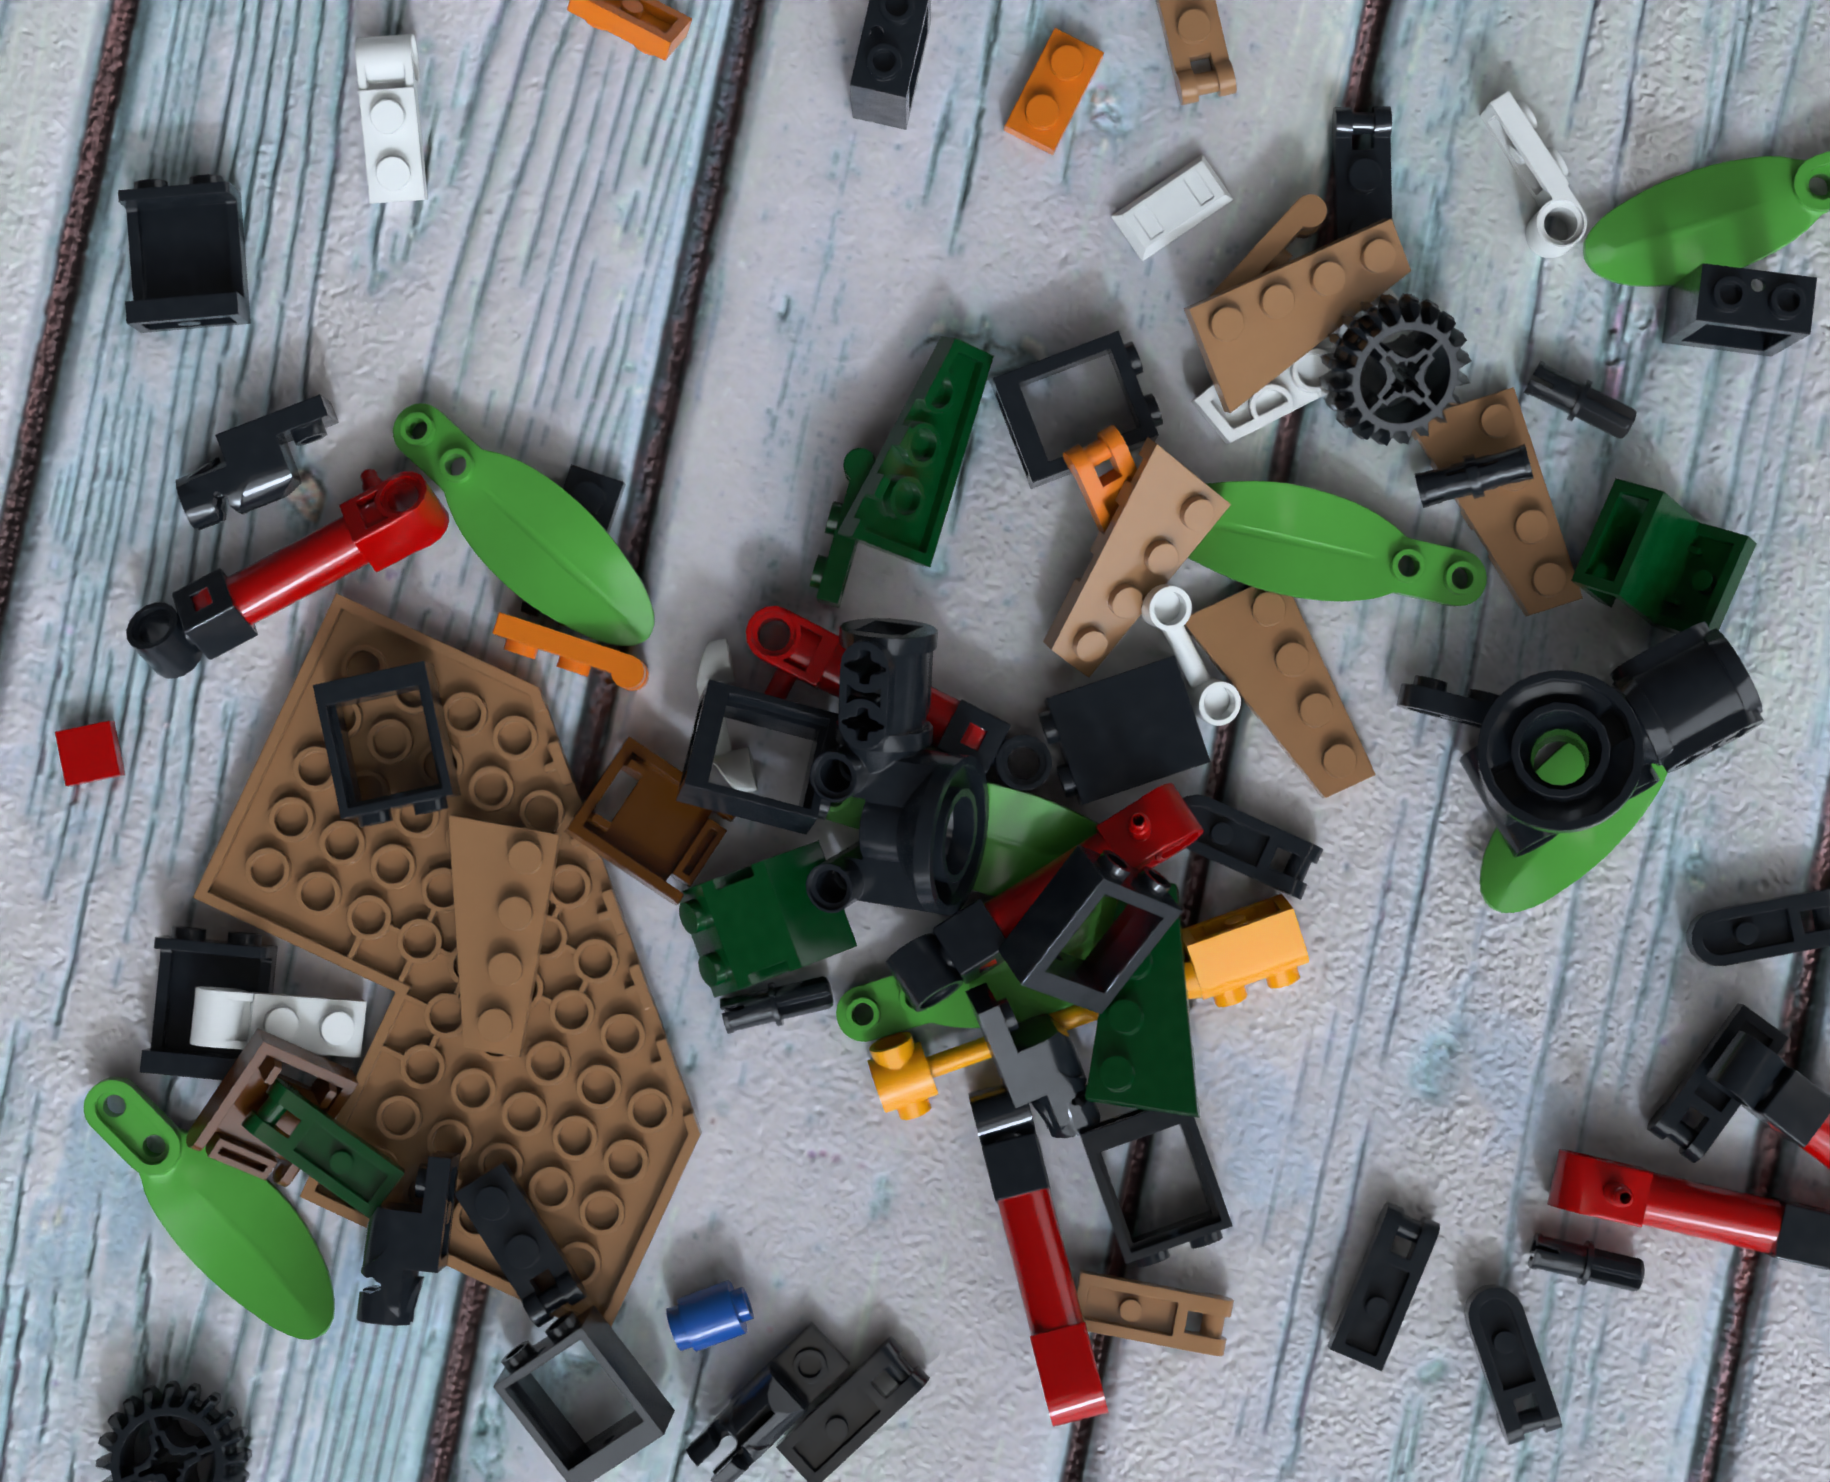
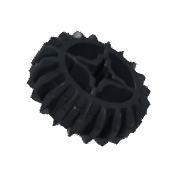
M1403 293L1399 300L1390 294H1381L1378 308L1370 302H1360L1361 317L1358 320L1350 315L1342 316L1343 323L1348 328L1342 336L1335 333L1328 334L1329 341L1336 346L1334 353L1320 356L1322 364L1332 369L1319 377L1321 386L1330 391L1323 399L1331 410L1337 411L1335 414L1336 420L1345 428H1351L1352 433L1360 439L1368 440L1371 437L1376 443L1387 446L1393 438L1400 444H1409L1413 429L1418 435L1429 437L1428 422L1434 419L1439 423H1447L1446 415L1442 411L1448 403L1450 405H1461L1459 397L1453 392L1456 386L1470 383L1467 375L1458 370L1472 361L1469 358V354L1461 349L1467 339L1463 332L1454 328L1456 324L1455 319L1445 311L1440 312L1439 306L1431 300L1422 299L1419 302L1417 297L1408 293ZM1412 330L1407 336L1402 333L1393 342H1381L1386 337L1397 332ZM1386 357L1394 361L1395 366L1398 368L1396 371L1403 377V382L1396 378L1392 372L1394 368L1386 361ZM1365 361H1366L1365 370H1364L1363 373L1361 374L1362 368H1363L1364 363H1365ZM1403 396L1408 397L1398 404L1389 407L1379 408L1382 404L1388 406L1396 398Z
M178 1381L167 1383L163 1394L155 1385H150L142 1391V1400L134 1395L130 1396L123 1402L125 1413L115 1412L107 1421L114 1432L103 1434L98 1441L102 1448L111 1452L102 1455L96 1460L95 1467L101 1470H109L112 1474L102 1482H199L198 1462L213 1453L215 1454L216 1467L212 1482H247L250 1476L246 1469L236 1465L247 1462L252 1457L251 1449L236 1447V1443L248 1435V1428L240 1426L232 1430L229 1422L238 1414L237 1408L230 1407L221 1414L215 1409L221 1401V1394L213 1392L203 1402L200 1400L202 1390L201 1385L198 1383L191 1384L185 1391L184 1396ZM171 1416L180 1417L194 1423L206 1435L198 1437L188 1435L183 1431L178 1419L172 1420ZM148 1420L153 1432L148 1436L151 1445L150 1456L142 1462L135 1464V1441L141 1427ZM168 1452L171 1455L181 1454L182 1456L194 1452L181 1465L177 1462L168 1464L167 1461L155 1465Z

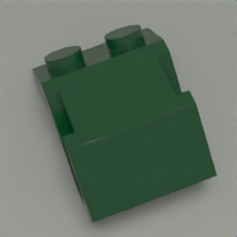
M1615 478L1571 581L1598 602L1612 608L1617 598L1650 625L1673 634H1678L1702 622H1706L1710 630L1715 628L1719 630L1757 543L1747 535L1700 523L1664 491Z
M819 840L681 891L684 897L680 901L679 906L680 920L685 930L692 936L699 955L698 967L700 975L711 988L714 998L747 988L788 971L797 970L857 946L845 910L843 909L837 913L821 911L811 903L807 895L805 884L808 874L814 867L826 861Z

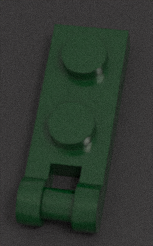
M865 448L851 450L844 459L843 468L846 479L849 482L843 503L836 501L832 503L825 533L833 535V541L828 557L818 554L809 587L819 589L816 597L818 603L840 608L858 542L837 533L876 461L871 451Z
M277 1077L266 1090L269 1097L258 1111L252 1109L241 1125L254 1137L370 1219L377 1207L383 1203L405 1174V1169L305 1098L292 1085ZM287 1110L300 1119L290 1135L276 1125Z

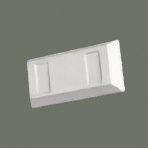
M1202 154L1113 214L1111 218L1143 262L1234 199Z

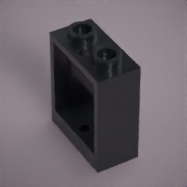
M869 0L850 82L853 118L907 130L931 25V0Z
M1702 263L1668 288L1662 343L1772 357L1811 334L1817 277ZM1753 279H1758L1762 282L1763 289L1760 292L1752 289L1751 282Z
M1119 330L993 378L991 387L1030 489L1072 473L1063 456L1048 461L1020 387L1108 354L1137 427L1134 430L1121 434L1129 451L1143 447L1147 437L1155 442L1159 436L1156 427L1163 425L1160 409L1152 393L1143 395L1136 375L1143 373L1140 357L1132 341L1126 344L1123 343Z
M420 661L313 685L341 819L358 818L360 828L393 821L391 811L413 806L415 816L448 809L447 798L461 795L436 674L432 663ZM419 690L439 784L362 801L342 707Z
M709 679L700 696L676 801L807 835L817 818L826 819L831 802L823 799L815 792L810 780V769L817 756L840 745L835 739L838 713ZM723 717L813 741L799 806L708 782Z
M1077 845L998 948V951L1022 986L1102 1014L1182 913V909L1168 892L1171 888L1168 880L1153 868L1143 866L1139 870L1129 866L1124 859L1110 850H1104L1100 854ZM1105 894L1128 903L1085 960L1061 952Z
M1134 1109L1100 1121L1094 1128L1079 1135L1121 1255L1126 1264L1136 1261L1138 1267H1146L1159 1263L1170 1257L1168 1249L1187 1242L1190 1243L1192 1249L1210 1245L1223 1238L1221 1230L1233 1226L1194 1117ZM1179 1124L1209 1211L1131 1238L1101 1152Z
M594 1305L577 1317L573 1311L565 1313L546 1329L547 1337L533 1346L528 1340L522 1342L512 1349L501 1361L504 1369L493 1388L566 1482H593L663 1436L675 1411ZM579 1340L584 1343L635 1409V1411L586 1443L531 1374V1372Z

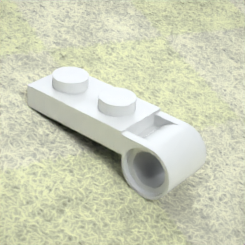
M414 34L356 38L355 59L369 203L428 200L417 91L420 79L419 57Z
M1507 91L1490 102L1480 117L1540 207L1529 220L1526 227V241L1530 249L1541 257L1557 258L1567 253L1582 239L1587 228V217L1580 203L1568 187L1570 183L1565 177L1568 175V169L1563 158L1553 147L1546 148L1536 133L1537 121L1528 105L1522 100L1516 102L1510 91ZM1554 216L1566 224L1568 229L1566 240H1555L1547 234L1544 228L1545 217Z
M198 986L195 987L189 1044L243 1050L257 1028L317 1055L361 1058L367 1002L357 999L248 992L232 988Z

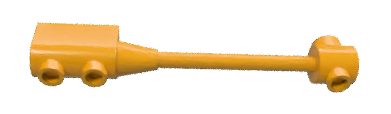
M1282 894L1182 929L1186 985L1189 999L1202 998V1000L1213 997L1217 1007H1228L1242 1002L1248 996L1245 985L1265 978L1269 988L1289 986L1300 979L1297 967L1309 963L1307 949L1294 909ZM1072 1005L1049 1015L1068 1031L1098 1020L1099 1013ZM898 1032L875 1041L869 1047L872 1058L867 1060L885 1113L897 1109L900 1119L911 1120L931 1110L929 1098L939 1094L934 1078L992 1057L984 1037L926 1057L921 1042L914 1043L910 1032Z

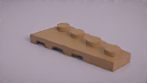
M1384 218L1183 308L1224 412L1232 413L1326 339L1328 334H1332L1344 324L1342 316L1350 315L1353 317L1361 311L1360 302H1373L1411 272L1392 219Z
M1514 387L1442 410L1446 415L1447 423H1439L1434 419L1428 422L1429 437L1420 436L1414 429L1412 430V437L1414 440H1418L1430 459V465L1434 470L1463 462V456L1474 454L1475 458L1525 444L1534 479L1484 491V497L1474 499L1472 494L1455 498V501L1461 509L1460 513L1471 530L1474 529L1489 553L1488 558L1525 617L1583 599L1580 587L1571 581L1574 569Z
M1147 437L1139 453L1143 459L1132 481L1125 480L1115 500L1119 506L1106 532L1099 531L1089 550L1093 557L1083 577L1075 578L1043 640L1053 652L1088 678H1090L1140 617L1143 600L1154 587L1167 584L1231 505L1149 437Z
M1250 587L1190 615L1189 620L1184 625L1187 632L1195 638L1208 654L1209 659L1223 676L1225 675L1229 682L1237 689L1245 700L1246 705L1263 722L1278 741L1280 747L1322 799L1376 775L1293 597Z
M448 815L463 1048L521 1057L562 835Z

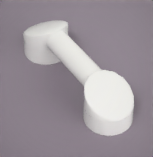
M1170 584L1154 587L1143 600L1141 608L1142 617L1146 623L1161 629L1190 684L1187 693L1194 714L1212 725L1222 726L1230 723L1239 713L1241 698L1233 685L1215 677H1210L1184 625L1189 620L1192 611V604L1188 594L1181 588Z
M727 638L713 640L706 645L696 681L699 700L709 679L722 683L736 681ZM723 717L713 763L734 789L744 792L758 791L750 749L745 747L732 750L726 718Z

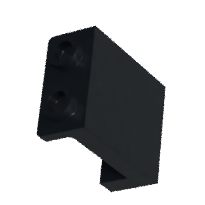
M212 174L192 176L189 178V184L168 186L167 181L160 179L139 180L134 182V189L119 190L118 201L125 207L127 213L133 301H125L126 323L140 333L251 324L241 193L230 182L223 181L222 176Z
M1175 655L1048 697L1044 700L1047 711L1038 714L1048 745L1058 743L1065 764L1056 766L1066 798L1076 795L1080 806L1211 762Z
M172 926L171 936L155 937L154 948L160 949V961L151 1048L142 1050L140 1073L223 1080L243 1050L189 1044L195 987H222L248 992L273 993L278 946L261 944L262 934L228 931L227 941L206 939L207 929L185 926Z

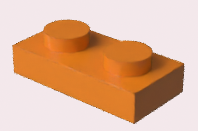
M570 0L567 11L585 19L590 26L606 30L633 44L642 53L654 55L664 61L687 37L692 18L657 0Z
M1054 28L1005 124L1004 131L1054 155L1103 59L1104 52Z

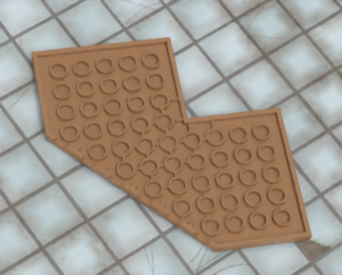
M336 593L193 898L395 992L355 1077L359 1084L336 1118L341 1124L405 1169V1174L383 1203L394 1202L423 1206V1198L415 1196L418 1168L421 1163L428 1164V1156L438 1150L461 1153L456 1192L506 1161L587 1292L585 1299L574 1306L566 1303L555 1310L553 1315L559 1318L565 1313L573 1311L577 1317L594 1305L610 1327H612L702 1131L604 860L600 855L564 832L583 802L542 689ZM420 661L432 663L436 674L461 795L447 798L448 809L415 816L413 806L392 810L393 821L360 828L358 818L341 819L313 685ZM419 690L342 707L362 801L439 784ZM448 815L562 835L521 1057L463 1048ZM310 1176L308 1177L300 1194L301 1198L367 1228L368 1217ZM455 1196L447 1266L521 1300ZM549 1269L533 1278L541 1292L556 1283Z

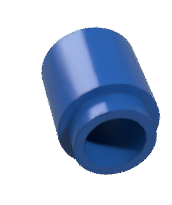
M730 1280L682 1296L677 1299V1305L666 1309L669 1327L680 1351L693 1348L698 1352L747 1334L746 1321L754 1319L753 1309L744 1287L734 1289Z

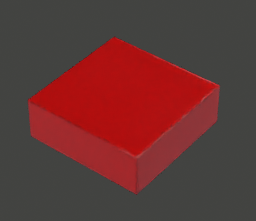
M109 720L55 732L65 786L72 787L125 776L115 721Z

